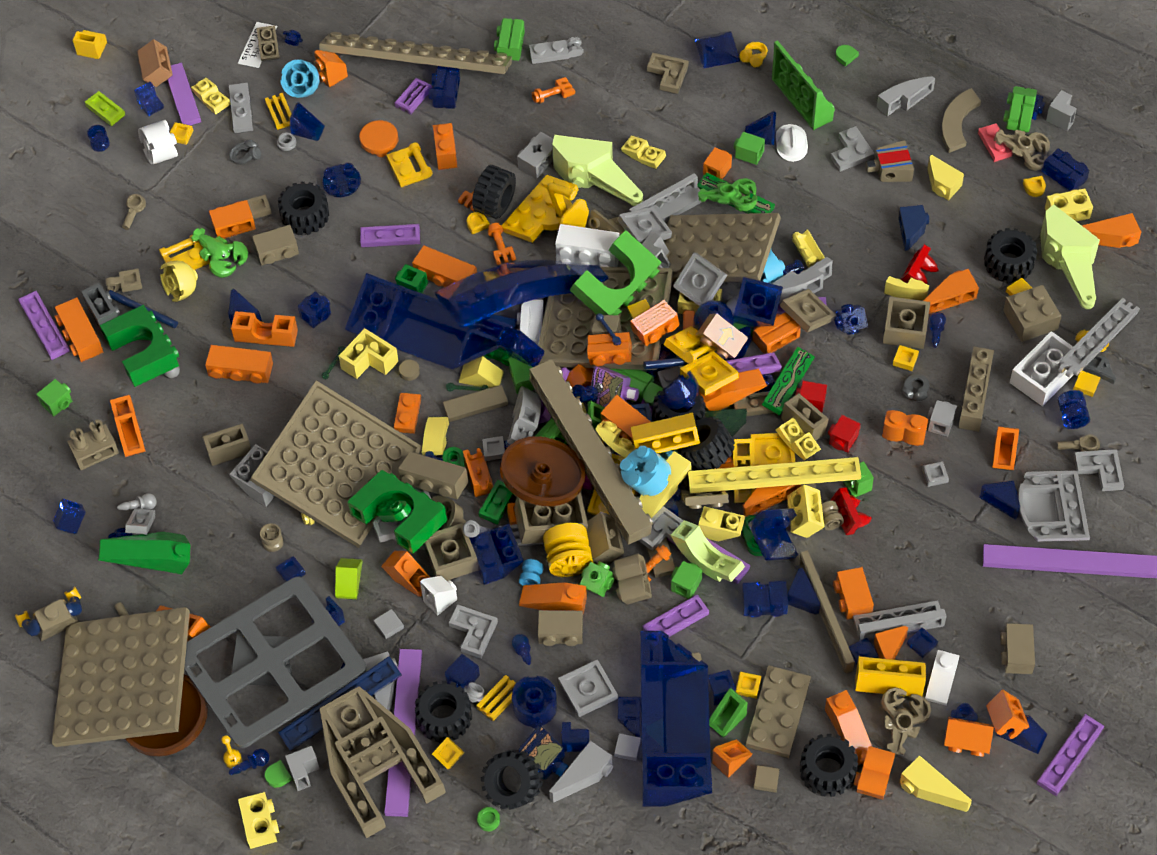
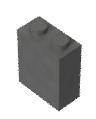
M237 635L231 675L258 657L243 635ZM263 636L272 648L290 639L289 637ZM289 659L284 663V666L292 676V665H290ZM265 674L248 684L278 686L270 674Z

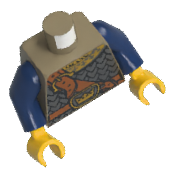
M73 587V590L70 592L65 591L64 594L69 602L64 599L53 602L35 611L32 620H30L27 611H24L22 615L16 614L15 617L19 627H23L30 636L39 635L41 642L65 631L69 625L79 622L76 616L82 612V606L76 587Z

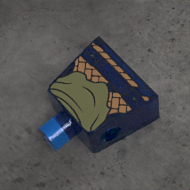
M541 725L536 727L518 749L519 752H527L528 757L533 756L535 758L533 762L535 764L539 763L540 768H538V772L543 773L541 778L543 780H546L552 772L561 777L569 768L567 764L562 762L565 757L564 748Z

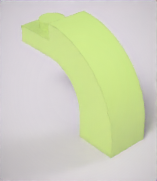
M684 520L671 534L673 541L683 555L691 563L698 565L703 573L720 582L721 579L732 582L745 567L742 561L727 556L713 547L696 524Z

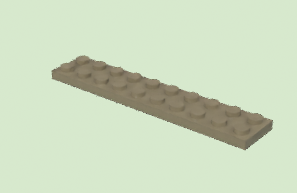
M331 32L319 43V50L499 74H505L512 64V56H507L506 53L488 54V51L484 50L472 52L468 48L456 50L450 46L433 47L429 43L416 45L412 41L400 43L396 42L395 39L378 40L377 37L373 36L361 38L357 34L345 36L340 32Z

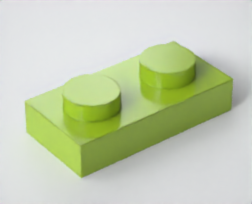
M100 91L85 101L86 107L110 126H113L125 116V111Z

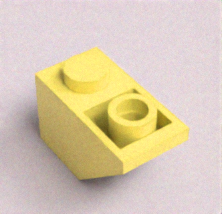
M704 506L698 526L706 538L719 542L739 537L745 516Z

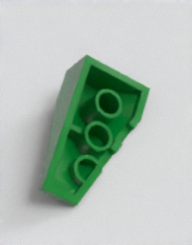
M170 532L100 539L98 560L183 574L190 563V543L185 535Z

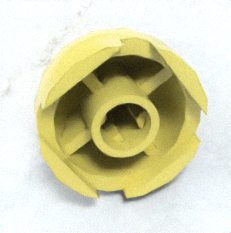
M170 261L161 266V269L164 268V273L160 274L162 286L167 295L170 293L173 295L174 299L172 301L184 300L195 291L198 276L196 271L183 261Z

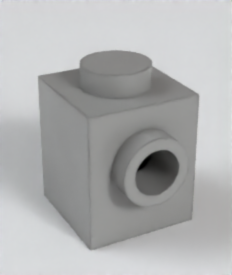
M937 400L935 407H930L927 419H930L928 431L948 437L957 406L946 401Z

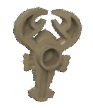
M1000 129L996 132L994 141L998 145L1003 142L1006 147L1012 150L1014 155L1023 157L1025 160L1024 164L1028 169L1037 171L1047 165V156H1044L1043 160H1040L1041 154L1031 157L1034 154V148L1040 153L1043 149L1044 155L1048 153L1050 142L1043 133L1034 132L1026 136V132L1021 130H1015L1014 135H1006Z
M899 688L887 690L881 699L882 709L890 715V717L885 716V729L891 730L892 743L887 744L886 749L890 750L889 752L895 753V756L905 753L906 750L902 747V744L907 736L911 738L917 737L920 727L912 726L928 720L931 713L930 703L926 698L916 694H911L910 698L914 699L917 705L913 701H909V706L914 716L906 708L895 709L894 707L905 700L904 698L897 699V696L907 695L906 691Z

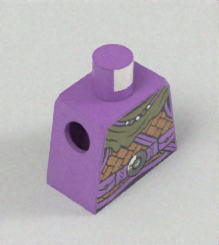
M603 366L594 367L588 402L591 400L606 407L616 395L626 402L627 399L636 401L639 396V389L630 387L631 378Z

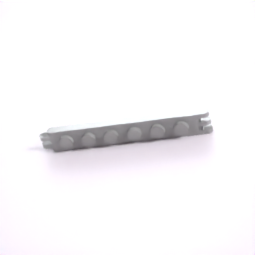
M1122 298L1060 360L1058 371L1063 373L1065 370H1068L1065 374L1067 377H1070L1072 374L1077 376L1137 315L1140 308L1136 306L1134 309H1131L1133 304L1129 302L1125 305L1126 299Z

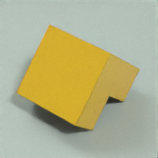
M83 30V32H76L73 43L77 55L99 59L107 44L105 34Z

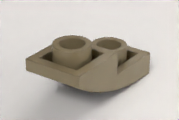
M275 25L256 28L261 61L280 58Z

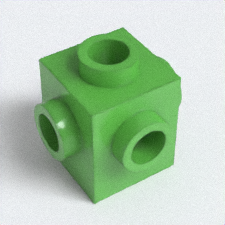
M600 561L597 564L590 562L589 566H586L582 572V580L579 585L586 586L587 590L604 597L607 589L609 590L614 583V575L609 571L610 566Z

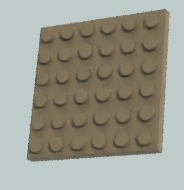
M555 266L535 358L536 366L552 359L554 364L560 367L574 368L578 364L585 368L598 367L590 365L587 354L590 324L594 322L596 314L578 299L570 289L586 270L608 288H625L630 283V274L626 267ZM658 268L660 272L653 279L648 278L645 281L647 286L640 293L636 291L632 295L635 298L629 305L644 299L647 300L650 308L662 300H665L668 304L674 275L673 268ZM623 305L620 308L622 312L619 314L622 326L621 333L629 332L632 359L631 362H625L622 365L611 363L604 364L603 367L608 369L644 370V361L659 360L662 337L657 342L645 346L633 333L630 324L632 317L627 307Z
M316 380L252 475L250 481L359 548L373 527V521L378 516L376 515L366 525L351 516L347 501L380 470H384L389 474L392 473L400 480L398 468L409 452L419 454L422 446Z
M187 607L76 622L66 627L52 744L55 747L178 732L190 610Z

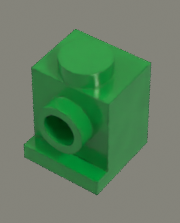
M407 264L395 276L397 288L415 295V298L418 299L428 285L426 272Z

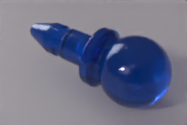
M935 312L930 317V330L933 331L932 343L934 348H937L940 342L941 332L944 331L946 317L941 312Z
M517 634L512 639V646L516 653L521 655L523 661L530 665L531 656L529 651L531 647L529 639L524 634Z
M262 748L256 749L252 755H247L248 760L235 765L229 771V774H239L251 766L253 769H256L257 766L266 765L269 762V753Z

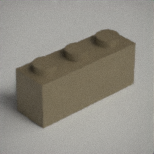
M409 452L398 468L400 481L407 482L412 487L456 500L468 484L465 467Z

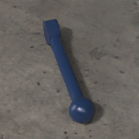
M598 313L596 320L600 321L610 334L613 344L616 346L620 345V337L615 336L603 319V314Z

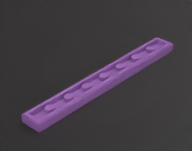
M983 545V567L1157 578V556Z
M400 649L398 669L402 676L397 678L394 715L406 724L415 735V701L419 698L422 650ZM402 762L391 767L388 772L385 816L408 817L411 777Z

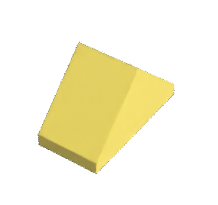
M482 356L463 365L459 383L492 388L501 385L504 371Z

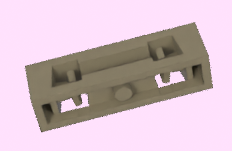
M973 347L958 427L960 429L976 432L980 430L994 350Z

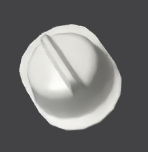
M793 124L780 127L776 131L778 154L783 159L792 162L804 158L808 149L805 131Z

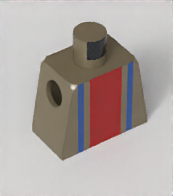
M905 140L877 148L875 159L865 162L867 173L877 171L882 182H910L913 179L914 168Z

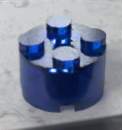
M536 675V677L530 678L527 676L515 684L512 692L514 715L518 721L526 726L538 729V725L540 728V726L542 727L554 718L557 712V695L555 687L550 680L543 676Z

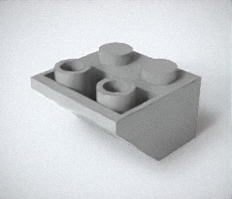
M255 444L230 473V477L250 498L267 507L275 496L250 481L252 475L268 453V451Z

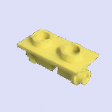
M806 230L803 234L799 232L793 233L792 241L808 268L825 258L809 230Z

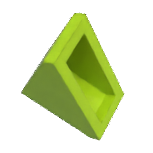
M340 559L336 566V598L357 599L362 559Z

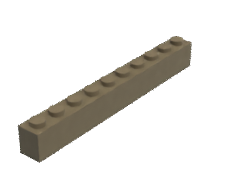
M551 359L530 368L529 380L569 447L582 460L585 474L627 544L629 545L651 535L653 521L648 513L645 514L642 509L641 500L638 496H634L632 488L624 482L620 465L614 463L609 447L603 445L602 438L592 426L589 414L583 412L580 399L574 397L570 383L568 381L565 382L560 366H556Z

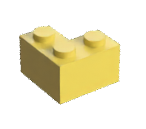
M365 328L339 355L341 369L356 379L369 366L387 375L399 362L397 349Z

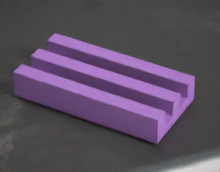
M415 78L396 100L395 107H401L402 111L405 112L407 110V113L411 115L430 93L432 85ZM411 94V97H410V98L405 102V104H404L403 102H404V101L409 97V95Z

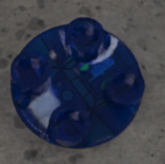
M352 163L326 168L322 180L323 188L329 195L334 197L350 196L358 190L361 184L360 173Z

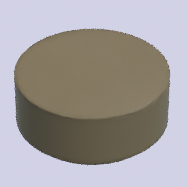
M414 360L403 361L399 366L401 378L407 381L415 380L420 374L419 364Z

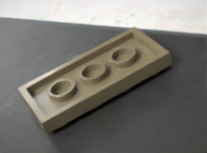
M768 665L746 741L747 748L785 758L790 757L811 676Z

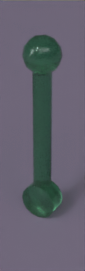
M345 346L338 348V354L326 372H323L321 375L323 379L329 378V373L339 360V355L345 350Z
M453 383L446 385L447 391L450 392L454 389L478 391L489 389L487 385L482 387L459 386Z

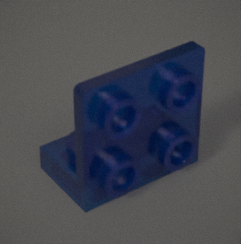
M794 508L762 510L748 524L766 561L793 559L798 556L785 529L791 524L790 521L797 516Z

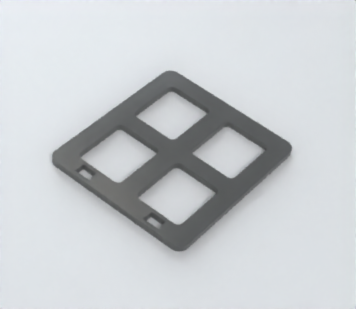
M301 577L290 579L189 640L186 647L184 667L185 672L236 746L240 748H246L343 688L365 673L367 669L366 663L306 581ZM295 597L314 621V624L281 645L272 648L253 622L286 600ZM235 631H239L258 657L232 675L215 683L198 660L197 655ZM326 639L344 662L345 667L310 689L303 691L288 672L284 663L318 641ZM197 665L202 673L195 676L190 668ZM270 674L288 698V702L252 725L244 726L227 702V698L261 676ZM231 715L237 722L232 727L225 719Z

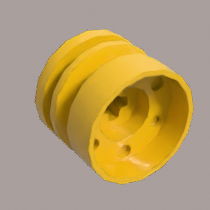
M559 524L544 533L543 542L545 551L548 554V566L550 573L554 576H576L582 574L584 568L589 566L590 562L593 563L591 549L588 546L587 530L582 524Z

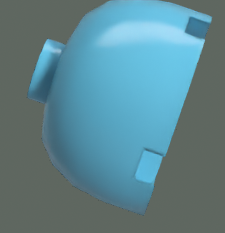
M292 60L284 66L281 72L282 80L280 81L282 88L292 97H308L318 88L320 82L317 68L308 61Z

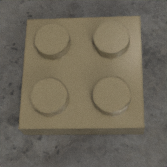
M810 289L786 298L780 304V307L807 333L834 321L836 314Z
M690 490L680 491L681 500L690 509L702 508V505L710 504V507H722L723 503H728L726 491L690 493Z

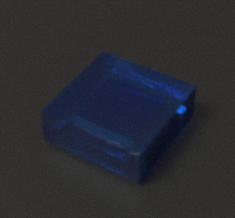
M294 556L276 567L277 572L285 582L294 577L306 575L304 568Z
M921 628L907 641V645L920 657L924 658L938 645V641L924 628Z

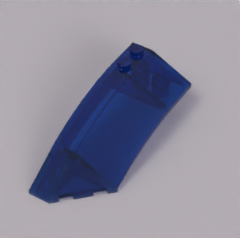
M525 260L506 263L475 273L436 291L435 295L461 328H465L496 312L534 299L569 293L574 296L570 289L586 270L601 283L609 278L599 265L553 260Z
M366 273L345 330L359 335L365 328L400 351L450 369H455L506 346L513 326Z
M640 631L643 807H666L712 793L708 665L702 660L699 662L695 659L692 653L681 644H675L671 641L669 635L665 632Z

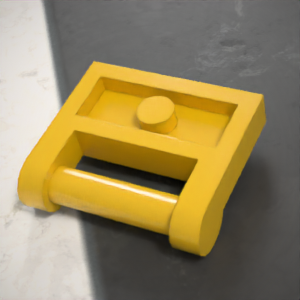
M416 142L410 144L407 148L386 155L400 187L427 179L433 174L420 152L419 144ZM414 155L421 169L420 171H415L409 159L410 156Z
M193 235L168 248L163 247L159 249V253L165 263L183 261L194 270L210 263L209 258L207 261H204L199 253L203 247L199 241H192L191 237ZM189 246H194V248L187 250L181 254H178L172 258L169 257V255L183 250Z
M692 326L666 338L664 343L667 348L690 364L695 362L698 357L708 352L716 351L714 347H708L700 341L701 337L696 334L698 330Z

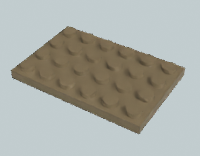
M779 213L670 215L667 226L672 231L670 239L663 241L669 250V253L666 255L671 263L669 268H673L674 272L672 282H676L694 252L726 273L727 277L724 282H760L781 220Z

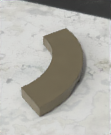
M972 88L958 95L945 111L942 121V138L949 153L966 146L967 142L962 133L963 119L969 112L981 105V100Z

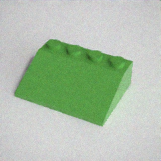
M778 40L775 41L772 80L813 130L833 121L835 111L833 104L827 101L823 92L813 84L811 77L803 72L801 65L793 60Z

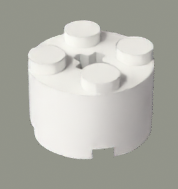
M166 120L138 129L140 142H143L145 147L143 151L150 164H157L178 156L174 144H177L176 138L173 133H169V126Z

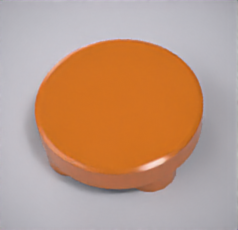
M376 120L366 124L361 129L359 135L361 147L371 154H376L378 157L386 156L388 152L396 147L399 141L396 127L390 122Z

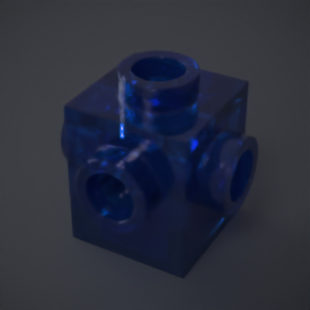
M316 291L310 296L305 297L298 305L300 318L313 329L321 322L326 321L331 315L329 300L324 295L320 296Z
M846 304L841 306V309L835 310V325L837 329L847 333V335L858 333L859 329L868 327L863 306L859 304Z

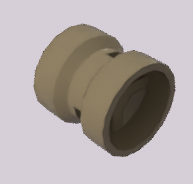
M835 501L822 503L825 530L836 529L844 523L842 515L838 513L839 508Z
M269 523L261 528L260 538L264 549L268 552L280 550L284 542L279 526Z

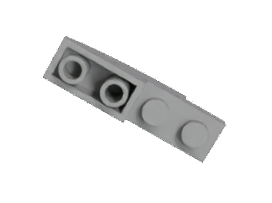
M826 257L800 274L791 271L772 284L767 285L763 289L762 304L764 306L779 305L782 300L807 289H810L813 293L823 289V281L832 276L833 260Z
M523 386L520 387L512 414L514 419L507 441L509 444L522 438L532 437L539 422L541 398L537 393Z

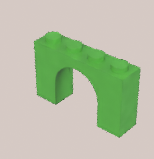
M626 230L613 242L608 251L628 269L630 274L629 285L622 289L608 288L586 270L570 289L596 315L598 313L603 315H619L622 312L620 308L623 305L627 307L635 298L632 295L636 291L640 293L647 286L645 281L648 278L653 279L660 272L658 267L662 262Z

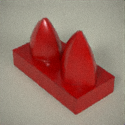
M924 244L915 252L901 277L903 282L908 284L909 280L913 278L927 284V278L920 268L930 272H939L936 262L928 255L931 250L930 247Z
M839 488L830 500L835 501L838 505V513L844 519L842 528L846 535H853L858 528L867 525L872 517L864 513L857 512L856 507H858L860 500L850 495L847 488Z

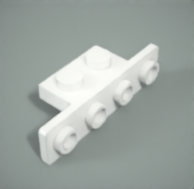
M524 299L521 305V312H517V325H520V329H516V341L520 342V361L532 367L536 366L535 358L543 323L544 301L542 299Z

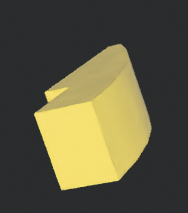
M675 451L666 460L671 467V475L669 474L667 481L669 482L666 488L655 496L641 495L639 498L643 505V511L645 514L648 513L651 519L678 490V485L688 475V471H691V462Z

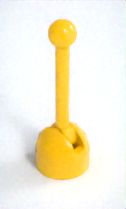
M227 735L223 736L221 741L227 748L223 757L224 763L228 768H237L242 763V756L238 750L231 748L230 737Z

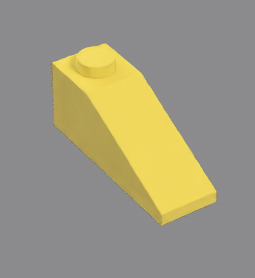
M918 756L901 773L899 783L907 793H912L917 798L967 812L969 810L972 800L921 756Z

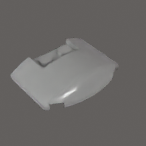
M1078 471L1026 472L1024 475L1025 480L1020 484L1018 505L1022 521L1037 542L1090 540Z

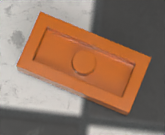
M400 393L394 423L395 430L402 433L415 434L421 394Z

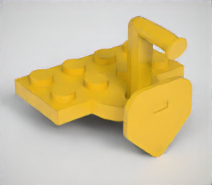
M546 175L501 226L504 233L533 243L543 230H558L560 224L585 228L589 209L586 201L583 199H577L573 204L571 203L579 191L576 184Z

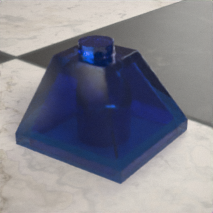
M731 31L695 38L703 68L740 62Z
M743 277L732 322L751 327L773 326L783 287Z

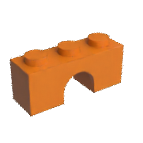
M235 311L231 326L235 342L294 347L298 332L295 316L275 315L272 323H264L256 318L255 313Z

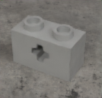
M543 132L533 137L528 146L517 155L518 169L537 179L553 162V138Z

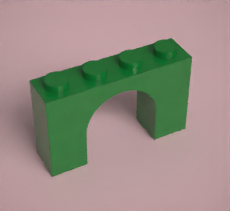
M144 305L100 325L104 338L112 351L136 340L152 341L144 351L122 361L127 376L134 387L179 367L177 349L175 346H170L172 344L168 335H163L164 331L159 322L155 323L156 318L153 312L148 311Z
M380 470L347 501L351 516L366 525L377 515L378 506L382 502L406 501L413 508V511L394 530L397 544L412 554L447 522L446 509L442 503L433 501L424 492H418L409 483L400 481L394 474H389L384 470Z

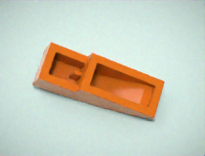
M127 395L110 400L125 457L146 452L131 396Z

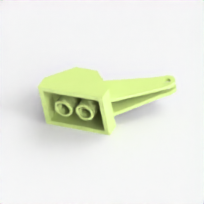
M554 135L552 143L553 166L565 181L576 184L578 188H590L595 185L628 202L632 206L643 202L642 191L613 161L612 142Z
M1052 205L1045 212L1040 234L1042 258L1047 264L1052 265L1056 269L1063 270L1080 305L1084 309H1091L1096 301L1092 264L1094 263L1100 239L1057 206Z

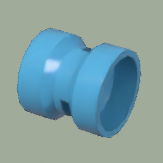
M524 560L522 564L523 573L519 577L520 585L540 584V575L543 573L544 565L537 560Z

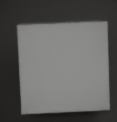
M1062 90L1059 92L1049 106L1047 122L1065 131L1070 129L1077 108L1070 105L1072 95Z
M651 232L642 245L662 262L658 268H669L671 263L666 257L669 250L661 236Z
M312 746L285 756L297 791L310 787L308 773L320 769Z

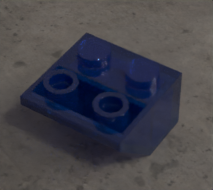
M510 524L479 533L473 538L469 537L477 557L478 570L484 585L505 578L523 562V557Z

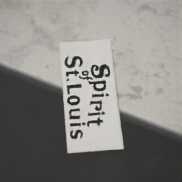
M256 22L238 64L256 68L260 67L262 61L256 28L274 25Z

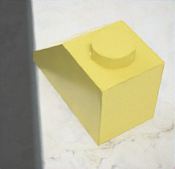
M933 155L929 157L928 174L932 191L949 201L962 186L964 173Z

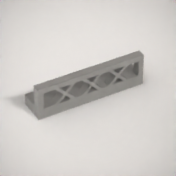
M695 173L632 207L629 209V212L654 207L666 223L669 221L670 215H680L702 203L698 197V192L700 191L698 188V177Z
M932 601L853 616V621L859 642L874 639L876 633L901 626L909 627L908 633L943 627L947 616L945 610L940 608L939 602ZM926 609H935L934 611L924 612ZM904 613H911V614H912V615L903 616ZM883 617H890V619L882 620ZM865 620H868V621H869L868 623H862V624H860V621H865Z

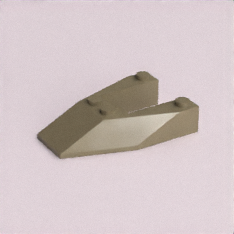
M360 686L320 708L331 775L366 838L386 828V825L363 783L398 763H403L426 804L446 793L441 779L412 730Z

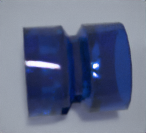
M1071 390L1064 392L1058 397L1057 401L1062 412V421L1065 428L1078 429L1090 422L1085 395L1082 391Z

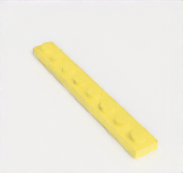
M858 457L688 471L690 493L861 479Z

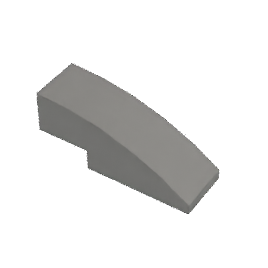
M931 76L913 79L887 89L878 95L877 109L887 117L900 107L907 111L934 90L935 78Z

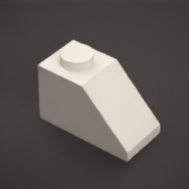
M437 576L420 581L423 602L437 616L457 600V588L450 580L446 581L442 576Z
M941 650L937 651L925 696L926 700L947 705L959 655Z

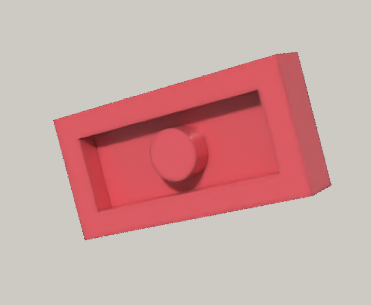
M997 123L979 128L978 134L994 162L1012 157L1013 155L1012 150L1006 147L1003 142L998 145L994 141V136L1000 129Z

